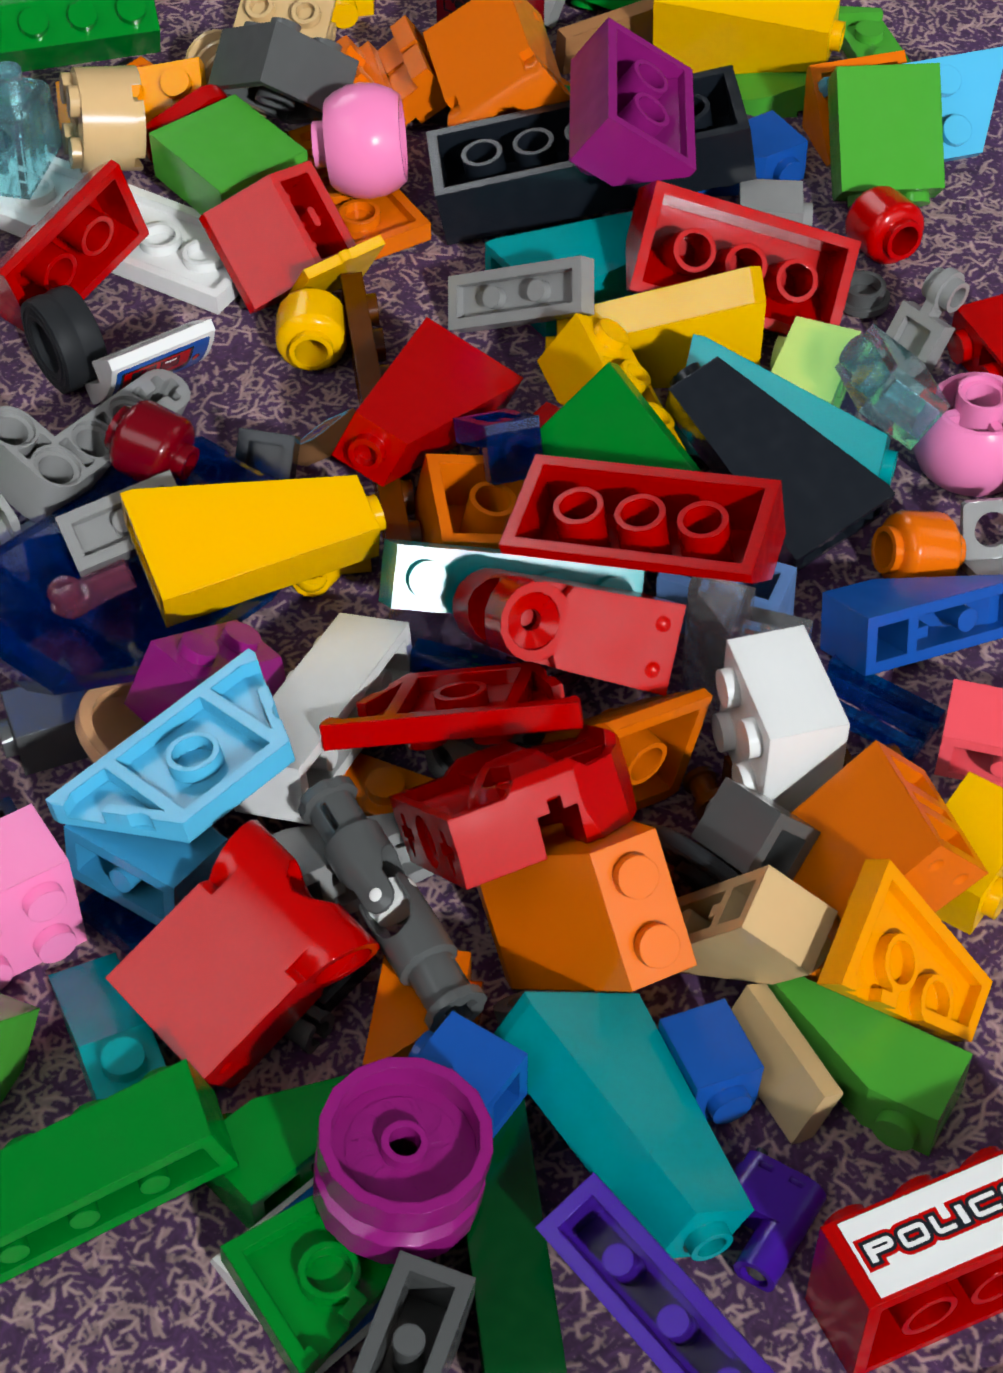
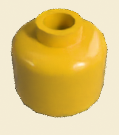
M303 288L290 293L281 301L276 313L275 338L276 348L283 360L299 369L322 370L333 366L342 358L347 347V315L340 299L325 290Z

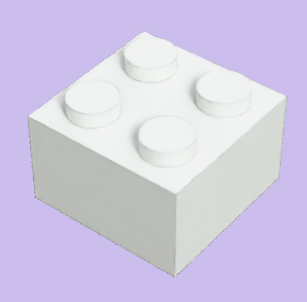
M804 625L727 639L724 668L717 669L716 688L720 700L719 713H714L711 717L712 733L716 747L721 753L728 751L733 763L732 780L765 795L789 812H792L843 768L850 722Z

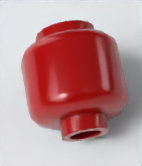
M875 186L863 192L850 207L845 221L846 235L849 238L862 241L859 250L871 260L882 265L893 264L908 258L919 247L924 231V216L915 203L890 186Z

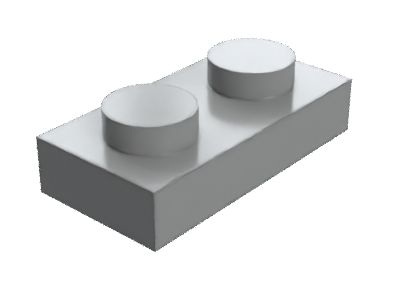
M170 470L55 517L82 579L138 556L124 522L120 493L131 489L177 486Z

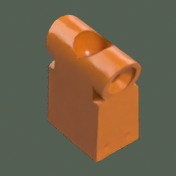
M470 0L422 32L444 100L451 109L448 114V127L570 100V91L560 80L562 78L542 16L527 0Z
M877 740L871 743L791 812L821 832L793 881L838 911L827 936L831 941V945L865 859H890L935 913L988 874V871L925 770ZM826 958L817 970L803 977L817 983Z

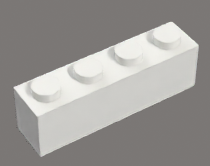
M339 613L326 631L317 637L313 647L298 666L289 672L285 682L273 696L279 718L282 720L290 740L295 761L234 808L235 812L307 824L298 813L301 797L319 781L344 775L363 749L351 748L324 751L319 728L320 723L329 717L342 719L358 717L356 702L372 693L384 690L390 683L408 673H416L409 622Z

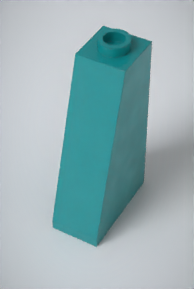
M633 211L489 240L485 242V270L582 255L594 259V304L637 294L626 290V238ZM556 321L531 324L544 338L545 336L556 335Z
M693 334L686 367L695 362H698L702 367L718 356L891 486L898 451L889 449L891 439L888 434L705 336ZM675 423L674 429L684 445L685 451L690 457L702 459Z
M525 991L494 1034L528 1053V1094L589 1173L592 1174L594 1172L618 1196L673 1258L691 1257L694 1261H705L723 1253L732 1244L733 1233L749 1217L754 1208L640 994Z

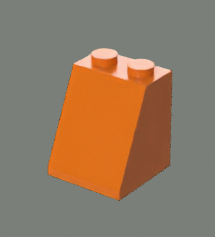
M631 821L606 837L587 844L568 837L563 823H554L540 829L548 859L477 886L505 978L512 989L633 992L697 966L658 833L654 827Z

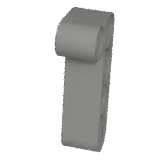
M165 369L147 371L56 436L51 434L23 410L12 406H0L1 494L11 506L32 522L43 525L57 523L55 517L79 508L123 475L112 466L109 450L105 447L104 443L108 426L119 409L124 406L132 407L139 401L150 400L182 416L191 394L187 383L177 374Z

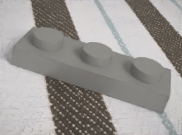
M579 255L448 276V330L452 332H476L570 319L575 313L587 316L595 315L594 259Z

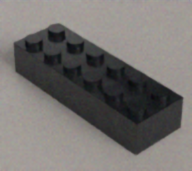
M733 65L693 73L696 171L690 177L662 180V182L698 192L717 187H729L740 182L757 179L751 129ZM570 100L426 132L434 195L447 245L513 231H524L532 227L564 220H576L583 216L605 211L627 209L635 205L639 188L651 182L613 187L596 176L584 174L575 164L569 161Z

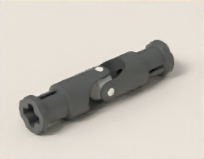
M338 775L330 779L321 780L310 787L300 799L298 813L307 824L316 827L326 844L324 856L339 881L356 893L361 902L358 906L363 919L379 943L384 956L399 981L404 986H412L427 1011L424 1022L428 1029L435 1032L452 1010L473 1021L483 1011L488 997L479 985L470 984L455 960L457 957L455 944L418 889L416 883L405 875L397 851L380 824L376 820L366 817L356 800L358 789L353 781L347 776ZM395 924L404 925L403 928L393 936L390 935L389 931L386 928L387 926H392Z

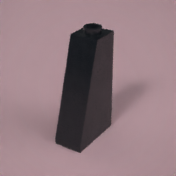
M718 356L702 367L698 362L688 365L670 381L671 387L668 388L665 409L670 413L676 425L712 473L781 480L786 535L778 562L797 567L798 572L887 512L895 496V492L889 484Z

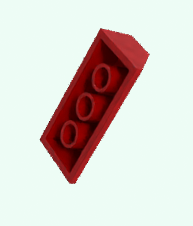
M656 180L640 187L626 238V290L642 293L748 266H761L766 296L764 330L787 336L796 316L840 326L862 241Z
M535 454L500 540L499 548L502 554L751 584L769 581L773 578L786 535L782 482L775 479Z

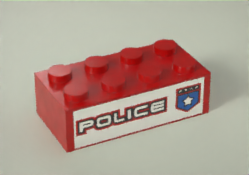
M989 1146L975 1152L962 1163L960 1168L933 1179L928 1174L914 1177L902 1184L893 1193L892 1197L866 1208L862 1204H851L833 1213L824 1222L823 1226L820 1227L805 1300L847 1373L870 1372L1003 1312V1150H1000L998 1146Z

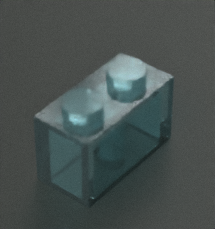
M874 324L869 327L863 336L857 335L851 339L842 350L839 363L835 369L857 411L911 451L950 407V404L924 362Z

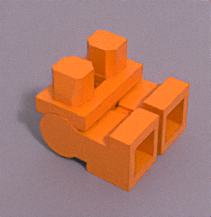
M406 15L390 26L394 38L379 50H376L369 41L358 48L347 35L336 41L342 46V53L359 61L353 83H377L392 88L401 95L405 125L415 118L423 124L447 106L424 36Z

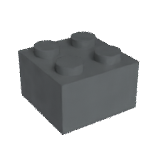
M272 17L270 22L265 23L246 21L244 26L222 30L208 85H217L228 97L236 94L253 109L284 123H312V121L323 120V102L332 92L345 85L353 84L359 61L342 53V46L335 41L321 37L311 38L300 33L301 26L289 19Z

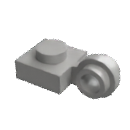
M938 267L927 276L922 286L921 292L926 298L923 306L913 301L903 300L877 349L919 377H926L932 373L956 329L939 317L944 311L949 313L957 311L969 294L970 287L965 282L964 274L953 267L946 269Z

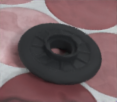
M662 825L652 826L657 830L665 860L674 866L676 874L695 891L742 875L738 869L701 843H695L668 827Z

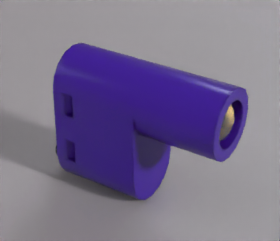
M758 1147L756 1151L749 1150L744 1160L739 1162L734 1169L740 1184L754 1208V1211L742 1224L754 1230L733 1267L739 1278L765 1292H772L827 1200V1196L823 1188L816 1181L769 1157L765 1149Z

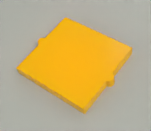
M377 235L304 269L289 294L303 288H318L331 293L341 288L340 274L362 272L364 276L386 244L382 236Z

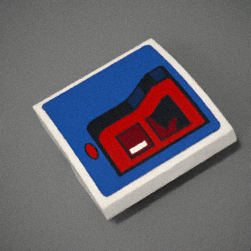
M212 319L188 322L92 361L98 379L85 384L91 402L94 405L103 403L147 371L165 369L176 373L202 361L208 355L214 341L215 327Z

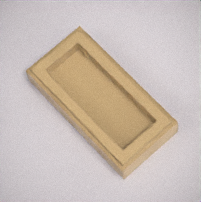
M763 983L746 985L731 1010L764 1066L758 1096L791 1145L801 1143L815 1135L844 1093L769 986Z

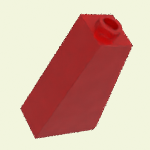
M426 317L355 411L332 456L381 487H384L423 465L425 453L443 454L493 426L503 413L523 377Z

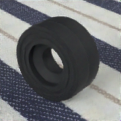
M63 285L50 289L44 294L33 296L23 302L21 305V320L27 342L38 366L51 384L62 394L81 389L86 383L98 379L92 361L108 354L98 324L78 292L68 285Z

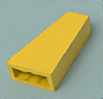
M654 0L653 45L693 69V73L733 65L735 74L807 72L809 65L828 62L832 51L840 52L844 40L846 22L838 20L840 0Z
M748 266L594 304L595 315L591 317L599 319L609 318L624 328L629 337L628 343L639 364L645 368L651 377L652 388L671 387L670 381L686 367L693 334L705 336L760 366L766 311L761 266ZM570 319L556 320V336ZM545 336V350L556 336Z
M357 475L141 488L120 493L125 525L166 628L379 556L380 531L386 530L384 512L375 494L366 496Z

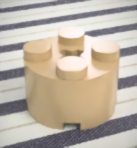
M135 65L72 67L70 72H60L62 104H67V112L70 118V123H62V145L64 154H69L71 169H80L81 173L90 172L112 159L120 165L122 171L143 170L144 166L140 159L146 158V115L144 100H138L137 97H133L131 85H142L139 71Z

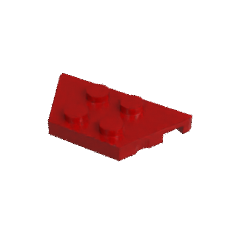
M524 662L408 673L390 683L384 690L372 693L356 702L358 717L345 719L329 717L319 725L324 751L407 744V747L411 750L422 751L440 747L447 740L473 738L476 744L492 745L511 739L514 734L582 729L584 727L581 700L577 695L565 698L563 684L557 678L548 676L546 669L539 663Z

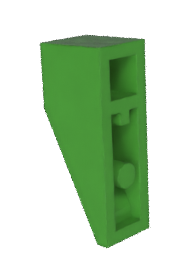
M805 977L774 985L767 984L844 1094L839 1100L861 1125L871 1129L874 1135L885 1145L900 1151H907L912 1148L929 1157L963 1090L973 1053L820 986Z

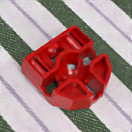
M587 724L584 725L575 738L559 739L528 748L509 741L498 743L456 759L443 777L388 796L410 861L466 890L548 859L540 826L563 823L568 837L588 844L606 837L631 822L637 810L628 767L618 735L610 730Z

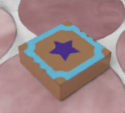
M354 408L324 420L304 436L300 442L297 464L309 466L330 457L355 413Z

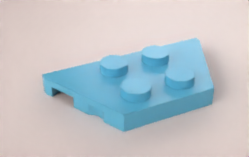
M1003 46L904 63H940L944 162L975 157L983 153L1003 70ZM829 76L824 77L818 82L819 91L824 98L828 96L827 79Z
M249 648L47 797L45 801L52 818L60 824L190 843L293 763L295 757L283 722L279 718L274 699L263 677L256 653Z

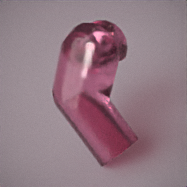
M122 559L79 579L72 576L57 577L50 583L47 589V597L51 602L52 611L57 616L65 619H77L103 602L136 588L137 585L126 560Z

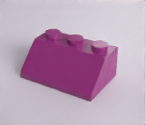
M608 17L571 59L569 161L575 164L584 174L596 176L613 187L690 177L696 171L693 69Z

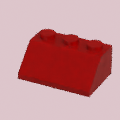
M111 159L88 172L0 259V317L24 331L21 320L22 303L33 296L44 294L58 286L68 285L72 287L84 300L149 235V231L125 176L117 162Z

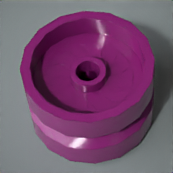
M386 1057L357 1067L332 1089L319 1116L317 1149L314 1161L313 1200L325 1228L350 1252L380 1264H395L400 1250L429 1260L447 1253L470 1231L482 1202L486 1185L485 1178L493 1155L492 1119L479 1092L453 1069L417 1057Z

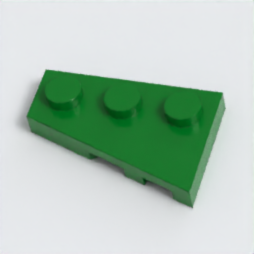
M313 1195L220 1246L222 1263L291 1373H315L381 1299L394 1264H380L352 1253L325 1228L314 1203Z

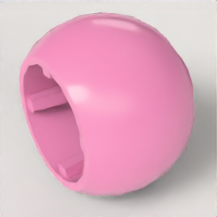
M369 82L345 85L332 92L323 102V120L312 121L311 123L312 151L316 169L327 168L331 186L340 193L354 198L373 199L386 196L400 189L408 181L407 135L401 95L392 88Z
M987 372L960 373L935 385L921 401L912 424V448L920 469L939 487L952 493L975 497L990 496L1003 492L1002 376Z

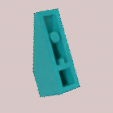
M116 953L48 975L92 1100L105 1099L141 1081L148 1072L158 1067L166 1066L152 1028L105 979L120 963Z

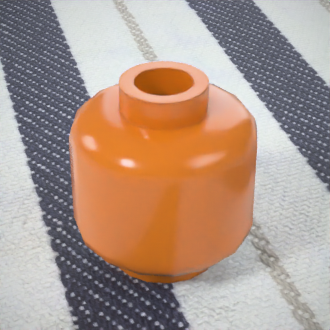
M897 511L889 515L882 526L876 530L871 543L873 565L884 579L955 576L966 557V542L962 534H960L957 524L948 514L938 511Z

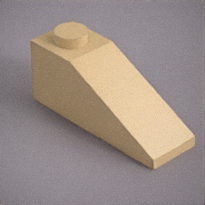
M770 865L678 897L677 900L697 962V966L680 973L770 985L810 975L819 968L829 952L831 941L827 936L838 911Z

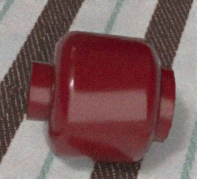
M150 400L139 401L132 407L124 406L119 409L111 420L104 439L105 447L109 450L112 466L118 472L137 482L144 481L168 470L171 471L174 480L178 478L184 481L193 472L200 455L199 448L194 446L195 429L191 421Z

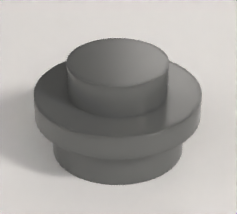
M854 271L843 312L857 318H873L883 314L888 309L890 303V292L886 288L887 285L884 278L871 271Z

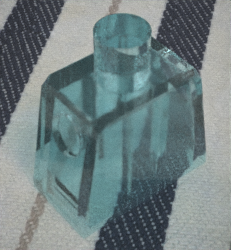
M3 61L0 62V196L30 200L62 146V136L49 85L40 79L23 77L21 66L18 63Z

